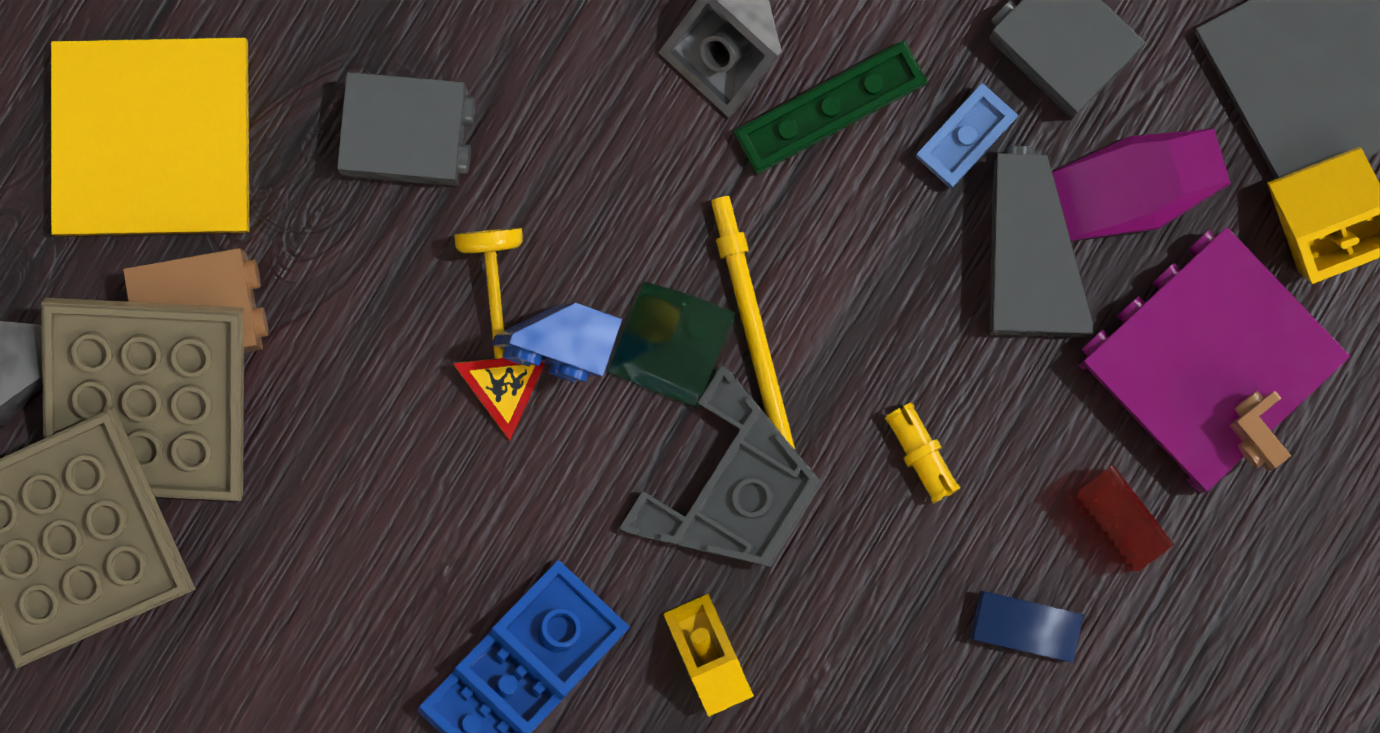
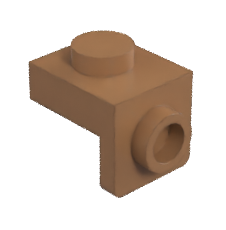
M1258 390L1234 408L1239 417L1229 424L1242 440L1238 448L1243 456L1255 468L1262 465L1266 471L1276 469L1291 457L1290 453L1259 417L1281 399L1275 390L1264 397Z

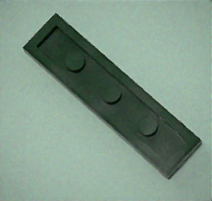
M903 40L734 130L733 134L757 176L921 89L928 84V80L906 40Z

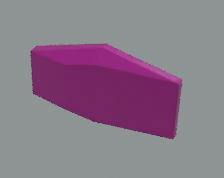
M1214 129L1130 136L1052 172L1070 241L1158 230L1231 185Z

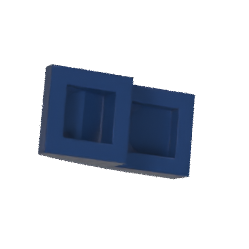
M980 591L969 639L1073 663L1084 615Z

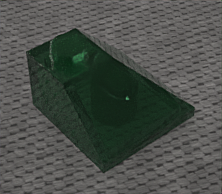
M644 281L607 372L698 409L700 405L698 402L704 394L735 320V313L690 294Z

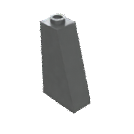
M1006 147V153H998L993 161L989 335L1087 338L1093 333V321L1048 156L1035 155L1034 147Z

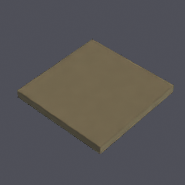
M45 298L41 302L44 439L102 412L115 408L154 497L241 501L243 497L244 307Z
M115 408L102 412L0 459V634L16 669L195 590V586Z

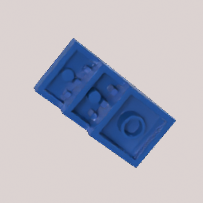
M558 560L502 617L489 634L461 661L448 678L419 706L417 712L439 733H532L627 632L630 626Z

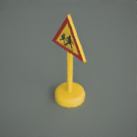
M522 228L454 234L455 246L461 253L484 252L493 339L495 335L504 331L496 251L518 248L523 242ZM494 346L495 359L453 363L510 441L545 363L541 362L540 366L530 365L529 367L502 358L504 349Z

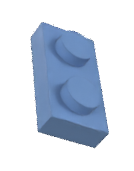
M981 83L915 157L952 189L1019 115L986 85Z

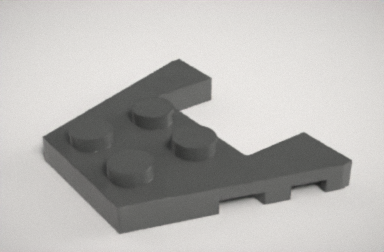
M721 365L698 403L740 429L739 433L687 516L681 515L653 496L642 491L620 526V529L631 535L771 567L823 483L735 376Z

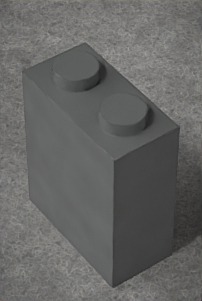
M1010 0L992 18L991 22L996 27L989 37V40L1071 120L1083 110L1146 44L1102 0H1022L1018 5Z
M347 72L338 171L345 177L459 186L460 174H468L471 146L463 144L464 127L473 126L475 97L468 96V90L464 82Z

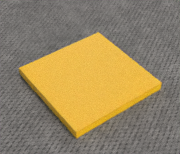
M246 38L51 41L52 235L62 237L249 233L248 40Z

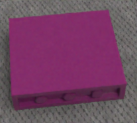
M1228 227L1217 236L1209 229L1188 249L1194 257L1182 269L1175 263L1167 268L1153 282L1159 290L1146 302L1139 296L1117 315L1123 322L1119 328L1110 336L1104 330H1101L1081 349L1088 357L1078 365L1082 370L1087 368L1187 473L1189 478L1186 480L1199 494L1208 492L1244 458L1238 448L1242 440L1229 426L1239 417L1238 413L1234 410L1235 407L1257 390L1263 397L1275 390L1281 399L1259 416L1272 431L1351 357Z

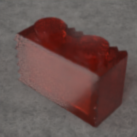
M1114 465L1104 469L1071 494V501L1077 502V509L1083 510V517L1089 518V525L1095 526V533H1101V541H1107V548L1113 549V556L1119 557V564L1125 565V572L1141 571L1174 545Z

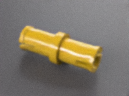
M913 403L904 405L902 410L899 408L887 415L885 420L889 422L907 454L903 458L908 467H914L934 504L941 501L944 496L946 498L961 488L956 483L939 453L942 447L938 439L932 441L914 409L915 406Z

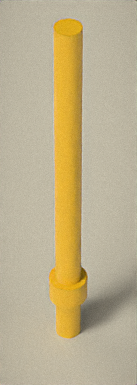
M730 196L719 197L711 200L720 238L716 239L720 258H726L765 413L795 449L744 254L749 252L745 234L738 230Z

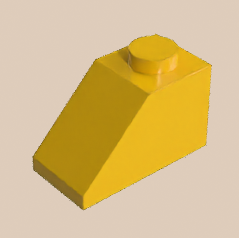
M709 594L664 613V617L708 717L754 697Z

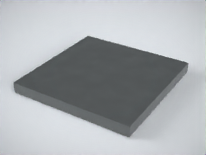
M1249 0L1195 29L1196 37L1275 179L1357 147L1362 148L1367 159L1380 152V0Z

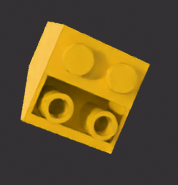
M1354 148L1267 183L1297 270L1311 284L1380 258V183L1362 148Z

